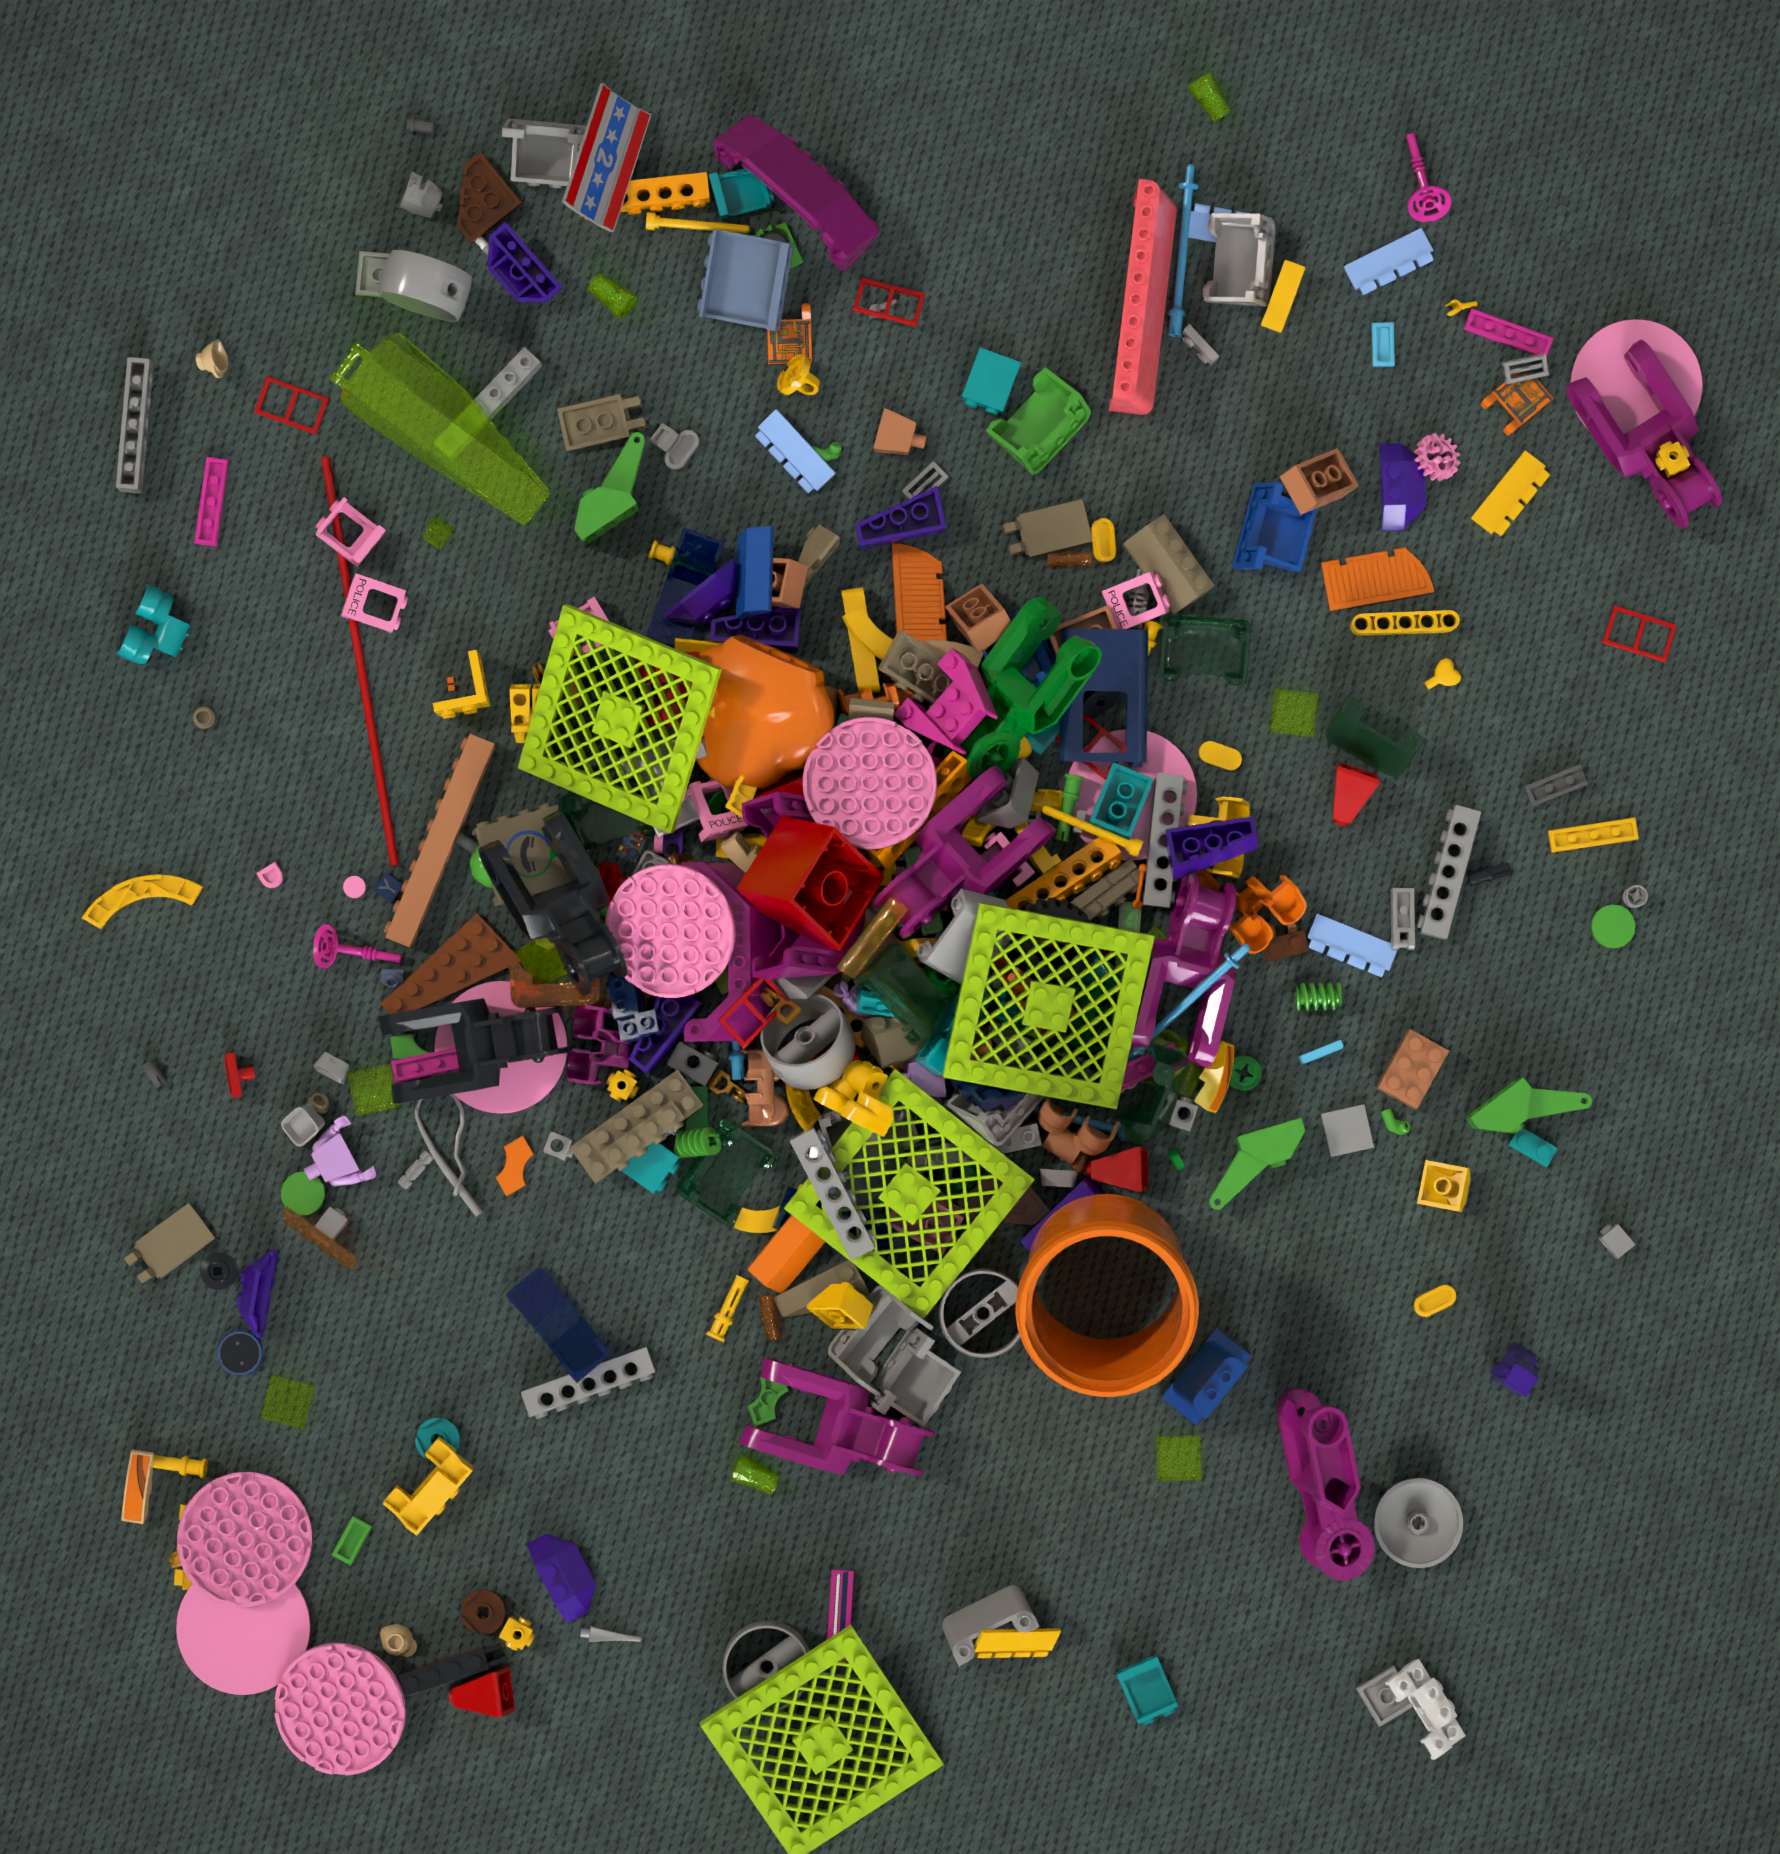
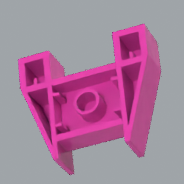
M951 647L937 663L953 680L949 687L928 711L922 704L908 697L894 715L912 731L965 755L967 752L960 744L986 715L997 719L998 715L978 668L964 654Z

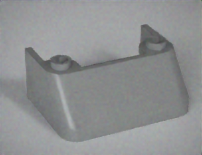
M881 1285L877 1286L867 1297V1300L874 1306L866 1329H841L828 1347L829 1356L857 1383L877 1397L881 1393L871 1384L878 1372V1367L873 1360L897 1330L901 1327L905 1331H910L919 1322L929 1330L934 1328L927 1320L915 1313Z

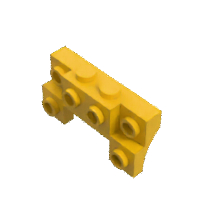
M438 1437L425 1452V1456L436 1467L415 1492L410 1495L397 1485L383 1501V1505L391 1510L404 1526L416 1536L435 1514L439 1515L446 1507L445 1502L449 1498L453 1499L458 1494L459 1486L473 1471V1465L456 1453L457 1449L441 1437Z

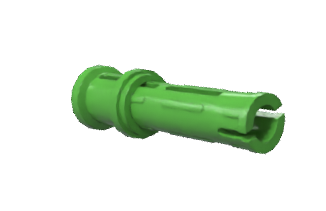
M1065 773L1066 783L1064 791L1061 792V798H1063L1061 811L1073 816L1076 801H1079L1081 797L1079 790L1084 777ZM1059 820L1055 839L1061 840L1062 832L1064 831L1063 841L1069 842L1071 825Z

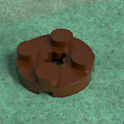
M487 1589L477 1590L464 1600L461 1617L464 1625L471 1632L491 1634L499 1629L504 1622L506 1615L505 1603L494 1591ZM480 1606L489 1609L487 1612L489 1616L487 1618L485 1616H478L480 1612L478 1608Z

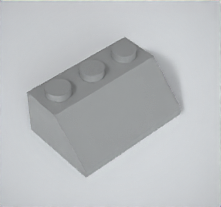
M1024 757L1017 759L1011 769L1004 774L1007 786L994 799L979 809L977 816L979 822L1009 829L1027 822L1039 773Z
M835 974L771 980L788 999H808Z

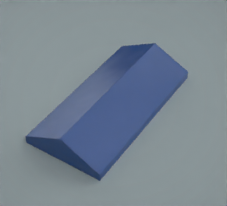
M774 527L746 528L738 535L736 619L738 620L772 610Z

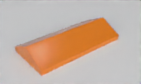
M791 1215L747 1270L766 1287L782 1294L823 1246L825 1241Z

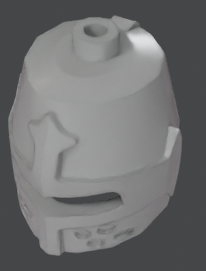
M411 172L406 192L399 207L413 214L431 218L434 212H440L443 206L440 203L442 198L441 189L432 181L427 180L425 182L422 180V176Z

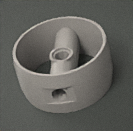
M392 250L380 279L378 295L388 302L409 311L439 320L457 322L460 320L468 300L472 276L451 264L426 255L404 250Z
M813 993L808 999H789L798 1005L803 1012L788 1027L780 1023L776 1016L761 1031L760 1038L764 1055L775 1074L791 1087L810 1090L829 1085L843 1075L845 1068L853 1060L855 1040L852 1028L842 1010L831 999L823 995ZM775 1007L770 1011V1013L767 1015L765 1019H767L769 1015L775 1010ZM784 1008L780 1014L785 1017L792 1009ZM817 1019L810 1026L799 1028L795 1032L794 1039L777 1052L781 1041L789 1031L801 1023ZM836 1039L834 1044L826 1053H824L817 1059L808 1062L821 1050H823L827 1045H829L833 1040Z
M973 1269L960 1274L942 1295L939 1303V1322L949 1343L958 1351L976 1358L996 1357L1010 1350L1020 1340L1019 1331L1008 1344L991 1352H974L963 1348L961 1345L1016 1302L1018 1285L1007 1275L993 1269ZM975 1274H992L1006 1280L950 1326L945 1327L943 1316L944 1304L949 1292L958 1282ZM980 1307L988 1308L989 1316L986 1319H979L977 1317V1310Z
M762 1620L748 1624L732 1637L725 1650L722 1663L725 1685L733 1698L736 1699L792 1663L801 1655L809 1652V1647L804 1638L794 1628L785 1623L774 1620ZM761 1628H773L789 1634L787 1638L730 1678L728 1671L729 1653L734 1644L743 1635ZM771 1661L774 1668L766 1672L762 1670L761 1663ZM799 1690L797 1698L799 1699L805 1691ZM780 1702L778 1711L788 1708L790 1704ZM772 1704L771 1706H769V1707L766 1708V1709H771V1710H773L774 1704Z

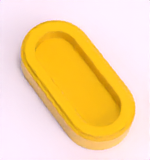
M1101 518L1094 521L1091 531L1094 556L1098 561L1105 563L1113 560L1116 556V542L1113 523L1107 518Z
M1207 741L1199 748V757L1207 764L1227 771L1236 770L1241 765L1242 757L1236 749L1213 741Z
M1440 1285L1418 1296L1414 1301V1310L1420 1316H1431L1451 1306L1456 1300V1292L1449 1285Z

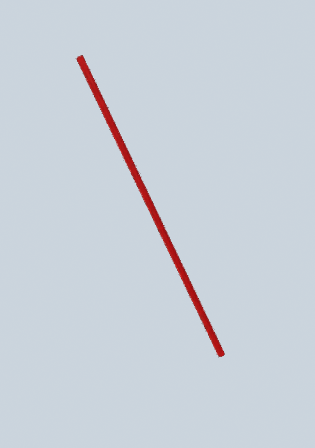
M325 456L321 457L330 509L337 498L330 457ZM338 513L332 521L334 538L345 545L340 515ZM337 552L346 601L351 586L348 562L345 557ZM348 619L390 866L399 865L359 626L358 621Z

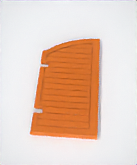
M892 543L897 632L898 630L904 631L919 642L929 640L947 641L946 624H939V620L946 619L943 579H937L936 575L943 574L942 561H938L932 555L916 547Z
M1407 547L1393 549L1395 556L1388 557L1387 551L1345 558L1347 565L1340 566L1339 559L1321 562L1330 611L1429 594L1435 591L1426 569L1407 550Z

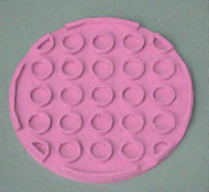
M1634 319L1624 320L1601 329L1582 347L1571 372L1570 383L1585 377L1592 382L1623 434L1628 433L1660 412L1643 385L1633 375L1624 358V355L1633 343L1638 340H1644L1654 351L1691 408L1694 416L1700 404L1702 375L1695 354L1681 336L1668 327L1656 322Z
M864 717L843 722L833 728L830 733L828 732L816 744L818 748L810 752L803 773V794L807 808L816 823L835 827L855 848L880 849L907 839L925 822L933 807L937 778L932 757L922 741L913 732L896 724L894 721L877 717Z
M1126 729L1109 732L1126 745ZM1147 731V763H1142V767H1129V763L1119 762V765L1154 779L1131 836L1134 840L1137 838L1144 841L1138 856L1130 855L1125 847L1116 844L1125 861L1128 858L1132 859V861L1147 859L1155 777L1157 773L1184 776L1183 781L1187 782L1186 794H1182L1181 803H1185L1183 817L1179 816V825H1182V827L1186 826L1188 816L1194 815L1197 803L1196 781L1187 759L1170 741ZM1103 735L1089 753H1121L1123 749ZM1073 762L1069 774L1084 777L1079 790L1081 797L1079 801H1076L1073 816L1076 817L1079 810L1086 811L1085 821L1088 822L1105 779L1083 762ZM1090 762L1103 773L1112 764V762ZM1165 792L1164 800L1167 803H1173L1175 801L1174 793ZM1165 813L1162 815L1161 820L1165 825L1173 823V817L1170 814ZM1084 830L1079 835L1086 844L1098 838V836ZM1162 835L1159 838V843L1163 847H1166V835Z
M661 864L637 872L618 888L606 913L605 925L609 927L613 937L617 939V944L620 946L626 961L628 973L624 978L643 992L654 996L678 998L703 990L722 974L733 953L736 934L735 921L728 900L710 878L687 866Z
M493 981L477 985L461 994L452 1002L457 1003L484 998L491 1014L499 1012V1018L501 1016L523 1013L528 1006H533L536 1010L554 1007L543 995L534 989L509 981ZM554 1013L552 1017L558 1048L567 1047L564 1024L560 1015ZM451 1024L438 1026L435 1038V1052L455 1048ZM567 1053L547 1056L541 1063H536L532 1059L512 1063L507 1062L508 1067L501 1068L499 1086L454 1095L467 1105L485 1112L502 1114L521 1111L541 1101L554 1088L563 1073ZM455 1070V1071L445 1072V1073H442V1074H443V1075H447V1074L458 1073V1072H460V1071H459V1070Z
M238 1472L224 1475L201 1488L187 1504L180 1519L177 1533L178 1555L188 1579L200 1592L212 1600L236 1607H251L265 1604L288 1591L297 1582L306 1568L312 1546L310 1519L298 1496L279 1480L268 1475L253 1472Z
M192 1584L181 1602L177 1616L176 1632L181 1654L190 1670L200 1680L210 1687L225 1693L248 1695L260 1693L278 1685L286 1668L306 1651L310 1639L311 1625L306 1600L296 1584L278 1598L265 1604L251 1607H236L219 1603L204 1595Z
M327 1643L305 1651L286 1668L278 1683L275 1694V1719L284 1742L302 1762L305 1761L307 1764L315 1767V1770L323 1773L354 1775L372 1769L393 1751L404 1729L406 1717L405 1699L396 1676L378 1656L356 1645Z

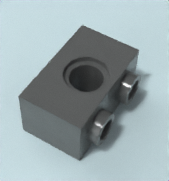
M679 1041L667 1065L706 1086L719 1064L715 1061L717 1057L707 1051L701 1054L696 1051L698 1046L691 1042L682 1043ZM691 1056L699 1057L700 1065L697 1068L689 1067L688 1059Z

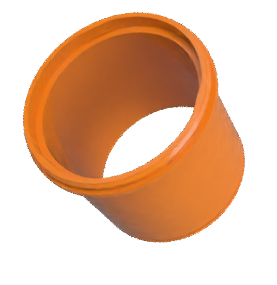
M1097 1194L1079 1198L1064 1205L1046 1220L1034 1239L1029 1262L1021 1276L1016 1295L1017 1327L1023 1345L1031 1359L1047 1376L1057 1383L1078 1393L1097 1397H1118L1137 1393L1166 1377L1177 1367L1189 1350L1195 1336L1199 1317V1301L1195 1281L1183 1259L1177 1237L1169 1224L1155 1210L1144 1203L1114 1194ZM1100 1236L1122 1237L1138 1242L1155 1252L1169 1266L1178 1282L1174 1296L1158 1319L1134 1334L1114 1339H1097L1075 1333L1051 1316L1041 1302L1035 1287L1040 1274L1049 1261L1066 1247L1084 1239Z

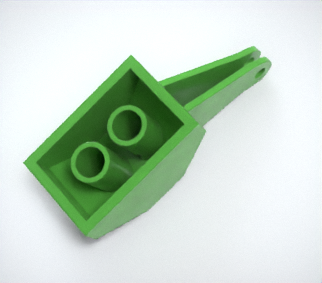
M639 432L631 434L602 486L596 489L594 487L588 489L583 493L584 497L580 499L574 530L584 546L639 511L638 505L632 497L645 445L644 436ZM638 438L640 442L635 443L634 440Z
M1524 1077L1514 1080L1465 1117V1119L1473 1129L1515 1134L1525 1126L1523 1122L1527 1119L1587 1109L1592 1104V1098L1586 1093L1532 1089ZM1582 1098L1586 1100L1585 1104L1581 1103Z
M1302 1118L1234 1137L1238 1152L1209 1199L1210 1207L1215 1210L1222 1209L1267 1165L1271 1164L1272 1168L1285 1165V1160L1292 1157L1305 1132ZM1215 1199L1220 1200L1219 1205H1215Z

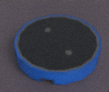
M236 1331L227 1335L221 1341L218 1348V1359L221 1366L227 1372L234 1375H246L253 1372L259 1366L263 1357L260 1341L253 1334L246 1331Z

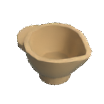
M219 339L207 345L202 350V353L196 355L198 368L202 371L212 372L216 378L223 377L228 368L227 353Z
M394 1624L381 1629L382 1646L388 1654L409 1657L416 1652L417 1642L413 1639L412 1632L406 1626Z

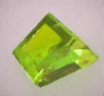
M434 517L430 521L422 539L441 550L454 527Z

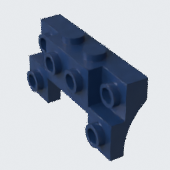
M611 972L607 976L606 989L611 997V1015L618 1022L620 1041L624 1043L632 1042L661 1032L657 1018L658 1010L646 1011L643 991L634 984L629 983L624 977L620 979Z
M950 1079L953 1087L960 1089L963 1098L966 1101L969 1100L975 1107L978 1106L984 1113L1000 1104L1006 1109L1024 1099L1023 1092Z

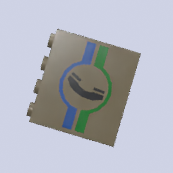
M551 803L539 806V810L531 812V809H526L518 812L519 816L510 818V815H505L497 818L498 822L492 824L489 821H484L476 824L477 828L472 831V835L477 836L480 847L499 840L504 845L531 897L549 892L571 881L559 858L549 847L541 829L545 825L543 818L553 812L560 811L559 804L552 806ZM491 881L495 893L493 898L495 907L505 905Z

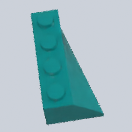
M960 989L915 1059L918 1064L934 1076H942ZM984 992V994H983V999H982V1000H984L985 998H987L985 992ZM990 1002L984 1005L985 1009L988 1007ZM981 1008L978 1021L985 1016Z

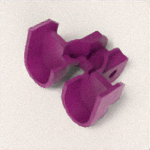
M590 1005L577 1006L572 1025L573 1037L600 1041L601 1047L600 1052L572 1049L570 1051L566 1067L568 1082L592 1085L602 1084L598 1081L599 1065L628 1068L629 1044L633 1045V1042H621L619 1031L604 1029L607 1014L611 1013L610 1010Z

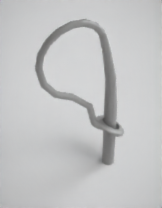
M454 1094L450 1095L455 1100L460 1111V1125L456 1134L454 1158L461 1171L459 1179L436 1150L419 1117V1106L423 1099L417 1100L414 1108L415 1119L431 1155L454 1187V1197L459 1194L476 1217L479 1216L483 1211L463 1186L465 1169L458 1156L460 1135L464 1127V1109L459 1098Z

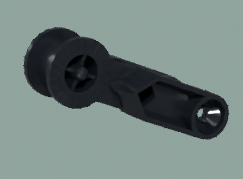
M558 810L543 818L545 825L541 829L549 847L559 858L570 877V882L533 899L516 871L506 848L499 840L481 846L479 848V855L484 869L519 930L529 940L548 938L549 942L553 943L558 950V955L561 957L564 969L567 971L572 984L575 985V989L582 996L591 994L592 991L590 982L611 972L621 979L627 976L628 971L623 953L617 944V939L613 937L609 927L602 922L599 911L610 903L603 880L569 821Z
M481 998L378 1016L382 1035L416 1029L429 1030L434 1029L435 1026L451 1024L460 1072L447 1075L441 1073L432 1075L429 1078L391 1084L393 1104L499 1086L501 1068L508 1067L507 1062L512 1063L532 1059L536 1063H541L547 1056L569 1052L568 1046L558 1048L552 1014L562 1012L561 1006L536 1010L533 1006H528L523 1013L501 1016L499 1018V1012L491 1014L485 999Z

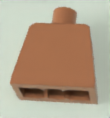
M884 408L873 452L909 455L911 446L924 449L927 436L915 433L916 422Z

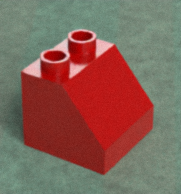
M781 816L750 868L745 873L737 890L762 914L823 947L840 951L885 877L835 827Z

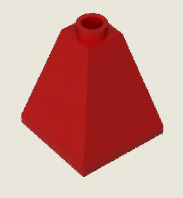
M1337 761L1333 800V819L1335 824L1346 827L1347 823L1350 824L1378 787L1380 783L1379 775Z
M1135 1147L1091 1161V1164H1087V1176L1091 1177L1092 1180L1137 1192L1149 1191L1148 1147Z
M510 1666L503 1667L453 1688L449 1692L450 1703L454 1704L455 1708L494 1717H503L515 1711Z

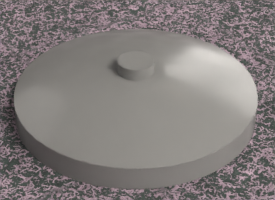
M1410 1478L1392 1485L1381 1496L1375 1508L1373 1527L1380 1547L1390 1558L1404 1566L1426 1568L1444 1561L1454 1552L1462 1536L1463 1516L1458 1501L1443 1485L1430 1479Z

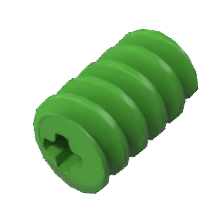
M1301 983L1299 989L1296 985L1295 1002L1297 1011H1300L1302 1004H1304L1306 1011H1309L1311 1004H1313L1315 1011L1318 1010L1320 1004H1322L1324 1010H1327L1328 1004H1331L1333 1010L1336 1009L1337 1004H1340L1341 1007V984L1336 983L1334 989L1331 983H1327L1326 988H1324L1322 983H1318L1317 989L1314 983H1310L1308 989L1305 983Z
M712 1127L681 1130L676 1135L674 1151L679 1158L715 1155L721 1150L720 1138Z

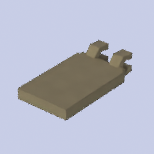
M618 394L557 409L566 451L571 452L628 439L633 434V431L646 429L647 424L644 417L631 420L629 410L643 407L641 398L637 396L626 399V397Z
M1082 499L1019 514L1016 517L1017 521L1004 524L1003 526L1005 535L1020 532L1022 543L1009 545L1010 556L1025 553L1026 556L1028 555L1029 558L1092 543V534Z
M850 698L848 721L864 717H877L893 721L895 703Z
M188 1203L136 1241L134 1246L136 1250L126 1256L124 1260L129 1266L141 1258L145 1261L149 1268L137 1276L141 1283H145L153 1276L163 1278L213 1241L215 1236L192 1205Z

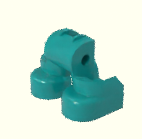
M150 584L145 585V588H147L134 614L157 624L158 627L155 634L146 633L143 629L129 624L126 638L120 650L115 653L119 657L140 665L146 664L153 648L176 658L179 650L183 651L181 645L185 636L189 637L187 632L190 625L168 615L174 601L172 595Z

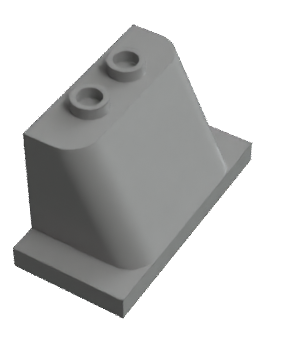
M508 118L502 128V137L513 138L511 181L527 182L529 186L549 184L551 188L567 186L586 125Z
M915 1327L905 1333L871 1384L881 1394L877 1397L869 1391L868 1403L883 1415L892 1406L924 1427L932 1414L939 1409L941 1401L951 1391L952 1385L961 1372L929 1349L935 1341Z

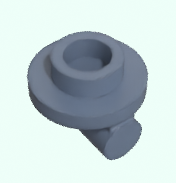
M382 969L381 982L385 986L395 988L403 983L404 970Z

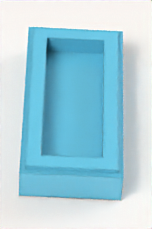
M1394 322L1371 323L1372 367H1394Z
M1338 1040L1298 1056L1301 1064H1305L1338 1051L1344 1046L1342 1041Z

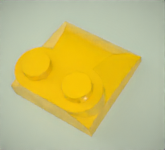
M1426 1160L1417 1204L1462 1212L1466 1204L1470 1185V1169Z

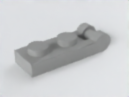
M1414 888L1390 889L1391 950H1399V948L1414 950ZM1400 933H1406V939H1400Z

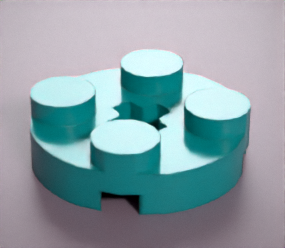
M437 1417L429 1419L420 1426L417 1432L416 1448L425 1459H428L425 1456V1452L433 1444L434 1434L443 1436L444 1440L458 1450L460 1447L461 1438L459 1430L454 1423L446 1418Z

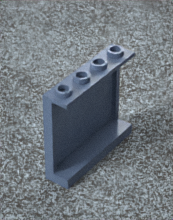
M713 229V233H710L708 238L710 252L704 262V267L707 268L706 276L701 281L703 295L697 305V311L700 312L699 317L755 326L771 331H780L794 243Z

